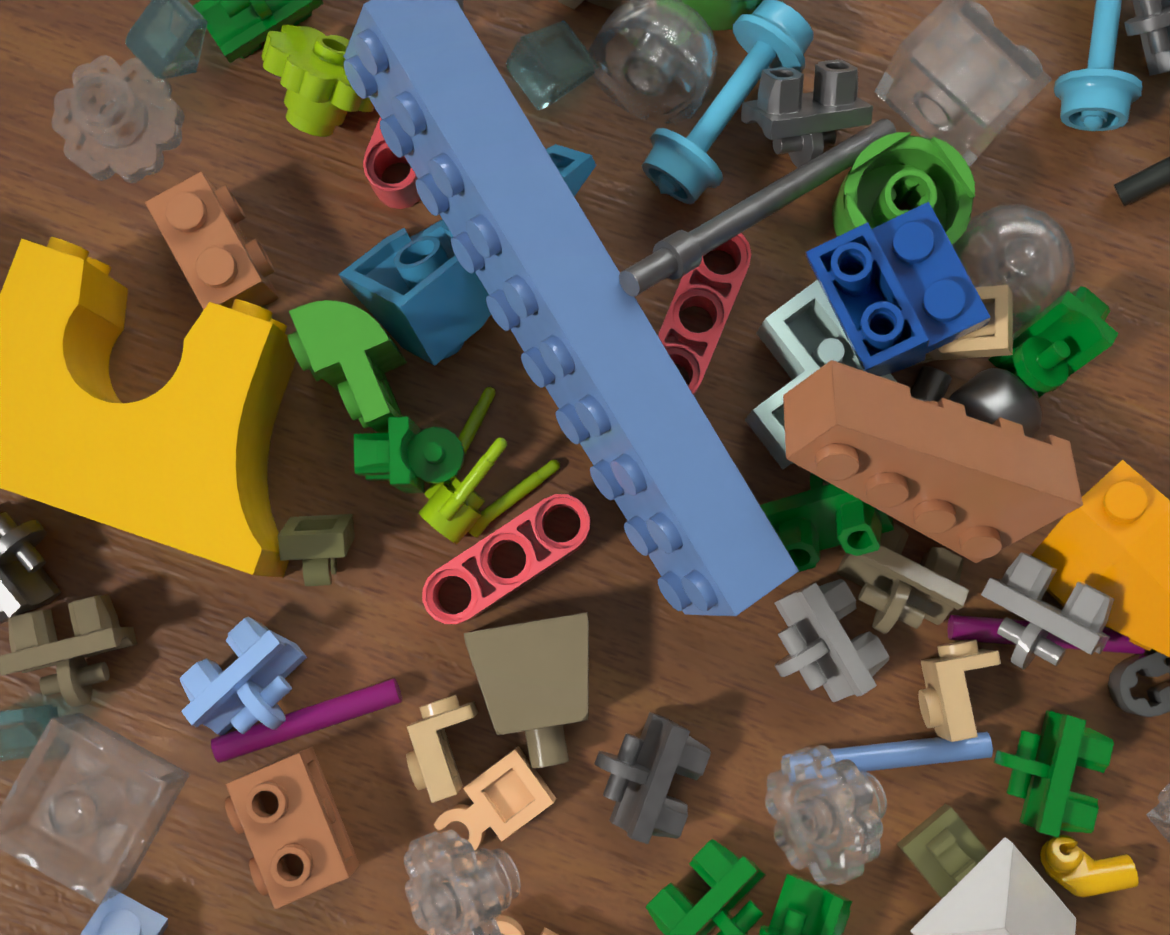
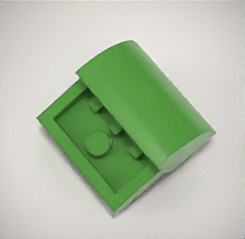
M316 301L290 310L289 313L297 331L287 336L302 370L310 369L316 381L323 379L337 390L353 421L359 419L364 429L371 427L377 433H389L388 417H403L385 372L407 362L381 325L364 310L340 301Z

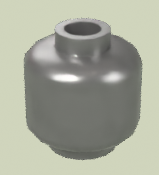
M991 368L981 371L955 391L948 399L964 405L966 416L993 424L1000 417L1023 425L1024 435L1032 437L1041 427L1042 412L1038 402L1037 391L1029 387L1018 376L1006 370Z

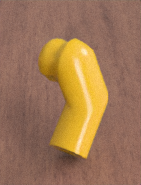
M1059 835V838L1052 837L1042 846L1040 853L1041 862L1047 875L1074 896L1085 898L1138 886L1139 881L1135 864L1127 854L1094 860L1077 846V840L1067 835Z

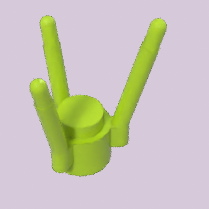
M493 387L484 389L458 437L463 444L465 454L495 397L496 392ZM499 437L493 442L486 453L482 455L463 481L455 477L453 481L451 479L449 482L441 484L432 483L424 493L429 501L419 511V514L434 529L455 544H458L467 532L478 538L494 519L560 469V463L558 460L549 461L480 512L479 508L484 504L485 500L474 490L507 447V441Z

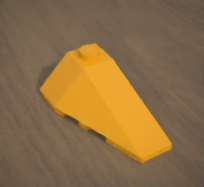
M1122 460L1082 496L1083 506L1066 514L1031 556L1057 569L1046 591L1063 607L1077 582H1083L1114 598L1106 627L1130 638L1129 642L1150 651L1153 649L1170 658V500Z

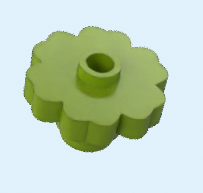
M283 25L281 32H268L261 57L264 61L263 68L281 77L280 83L287 89L284 98V104L288 108L286 119L293 127L310 135L327 137L334 133L336 126L344 122L347 111H373L374 106L368 97L365 99L359 97L345 74V58L343 56L350 40L338 35L326 36L319 30L309 26Z

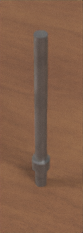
M881 119L692 231L679 230L659 241L653 248V254L620 273L619 281L622 289L628 295L635 297L665 278L676 280L694 270L701 264L703 255L851 167L867 146L883 136L896 133L894 124L888 119Z

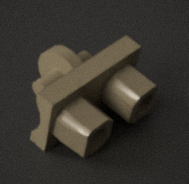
M895 523L894 530L881 534L878 551L860 556L847 553L843 557L836 574L863 587L858 600L877 609L872 627L883 634L888 633L897 620L915 629L919 628L923 619L939 626L954 608L959 610L964 606L969 593V589L959 585L964 560L943 547H931L923 555L920 564L902 556L901 553L909 534L905 528Z
M98 595L68 603L75 637L60 641L57 640L51 610H39L8 618L9 643L12 653L0 656V675L3 676L20 671L28 673L57 665L56 674L40 678L39 685L42 694L48 696L61 692L65 702L73 708L89 704L92 698V684L108 681L110 673L106 662L87 665L85 658L137 645L134 627H120L117 613L109 595Z

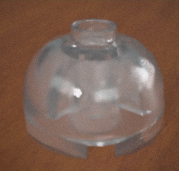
M631 0L619 6L608 17L589 48V59L595 55V60L598 64V69L593 75L598 86L613 103L631 115L647 120L649 117L648 109L659 115H669L664 124H677L692 118L712 88L717 74L718 50L712 29L696 10L681 0Z
M1024 204L998 205L972 217L966 231L952 245L974 287L1009 285L1013 294V332H1017L1065 292L1069 291L1076 271L1074 247L1064 228L1045 211Z

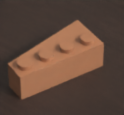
M833 360L783 395L787 460L974 563L995 556L1005 547L1083 506L1071 444L1068 440L1049 435L1043 441H1039L1025 436L1023 425L1000 417L993 424L966 416L964 405L945 398H941L939 401L918 400L911 397L909 386Z

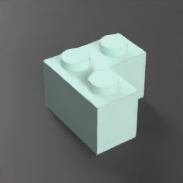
M818 280L766 317L757 331V335L792 381L754 408L745 421L782 469L793 463L786 459L783 395L831 360L863 370ZM891 374L880 376L897 382Z

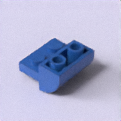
M929 202L871 229L867 222L806 252V258L863 370L868 373L883 376L908 368L924 361L926 353L988 325L991 317Z

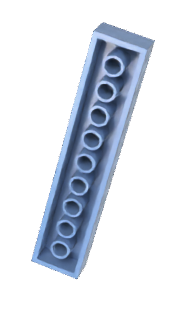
M370 0L364 3L343 56L345 58L344 70L350 85L362 99L368 97L382 119L380 121V129L385 142L397 157L405 156L418 178L415 184L419 197L431 214L434 216L440 214L453 235L451 245L459 263L467 272L471 274L476 272L489 295L486 297V302L492 317L503 330L512 331L524 351L521 354V360L527 374L540 388L546 387L559 408L556 411V419L560 428L571 442L581 444L593 464L590 467V474L595 485L607 499L616 501L627 519V522L624 523V530L628 539L639 553L644 556L649 555L661 577L658 579V586L661 593L674 609L683 611L685 615H739L799 570L637 300L622 289L619 281V270L456 0Z

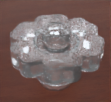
M103 55L94 59L91 64L86 63L75 68L72 74L74 88L61 90L55 95V112L51 121L52 128L66 140L64 155L67 159L99 181L107 180L117 173L126 182L136 183L146 175L158 173L164 165L162 151L174 149L182 141L181 127L185 117L183 110L170 98L172 86L160 71L150 68L145 61L137 57L127 60L120 66L112 57Z
M824 745L814 748L804 747L782 756L781 769L770 773L767 777L768 791L765 796V807L768 813L778 821L774 828V839L777 845L785 852L788 861L794 868L804 869L808 867L814 880L820 885H828L830 883L842 885L863 875L864 864L878 858L881 851L879 841L883 834L881 819L887 810V799L880 782L870 773L859 771L855 763L849 759L836 762L831 751Z
M452 829L440 834L434 831L411 841L408 852L404 855V865L410 877V880L405 883V893L411 905L415 923L423 930H427V935H501L495 918L499 917L501 912L509 908L511 900L518 897L521 889L520 876L512 858L499 848L491 851L486 848H480L474 851L472 844L466 839L461 838Z

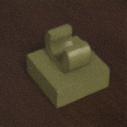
M353 514L290 517L278 534L280 561L303 559L305 586L331 585L332 575L337 574V558L346 557L355 539Z
M946 803L897 843V846L940 898L945 897L989 853L954 809Z

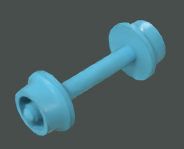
M763 0L752 14H742L733 24V34L748 54L689 135L685 138L669 129L658 128L650 137L653 148L643 162L642 168L648 178L659 187L661 194H668L683 203L693 204L707 187L716 188L723 180V174L718 165L706 152L758 83L762 70L786 67L802 72L805 68L804 53L813 41V31L808 22L797 11L781 1Z
M1096 0L1087 69L1070 71L1059 76L1054 83L1055 96L1061 100V122L1066 126L1092 132L1114 130L1123 127L1128 122L1131 104L1142 96L1141 80L1135 75L1124 71L1113 70L1122 0Z

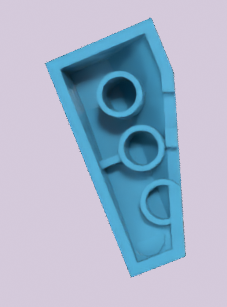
M555 144L547 148L546 151L575 197L596 167L595 161L590 154ZM443 219L409 237L406 229L402 228L383 239L339 273L340 278L348 289L402 348L434 366L442 359L457 353L462 348L464 341L482 328L491 315L486 302V297L489 294L476 272L472 274L467 272L459 263L451 245L453 235Z

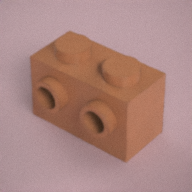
M201 171L145 202L203 310L209 302L231 309L235 299L263 307L279 298L268 278L269 275L276 272L259 241L255 238L248 242L238 222L245 219L246 216L227 185L217 189Z
M313 746L225 784L230 795L225 799V808L229 821L238 834L245 833L254 856L249 861L253 882L261 895L269 894L274 909L345 880L360 866Z

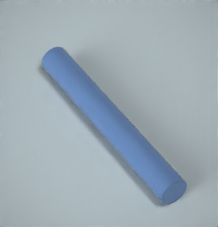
M979 732L976 738L955 742L934 737L799 752L795 754L798 777L799 779L991 758L993 747L989 733Z

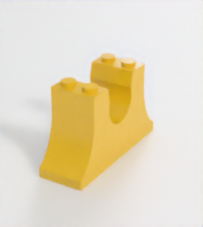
M50 237L47 247L21 238L0 293V488L251 575L283 578L289 560L280 561L279 532L271 511L267 472L274 422L296 362L288 336L285 334L287 326L272 319L273 313L269 310L243 300L235 299L231 309L209 302L184 338L181 361L169 382L148 398L131 403H122L111 384L109 360L112 348L124 330L128 289L109 276L111 266L88 257L89 251L80 246L55 237Z

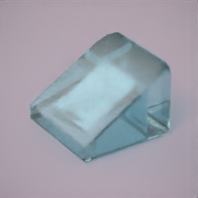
M151 0L130 29L125 44L152 75L158 79H168L196 73L208 22L188 0Z
M565 20L520 37L506 61L507 70L538 110L556 102L596 74L600 68Z
M49 704L0 711V760L7 761L50 755L60 751L61 740L57 707Z

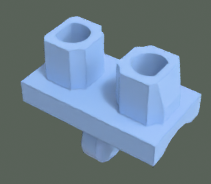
M246 617L228 633L226 642L239 658L225 671L216 662L206 658L196 662L180 677V682L190 701L181 712L192 726L198 727L203 724L218 735L226 734L234 726L240 733L245 734L257 721H260L272 730H276L286 721L284 712L277 704L292 690V687L285 678L307 656L296 643L269 630L262 623Z

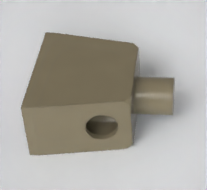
M588 612L464 633L465 644L496 734L504 735L525 731L531 768L548 767L568 762L569 757L563 724L588 720L589 716Z

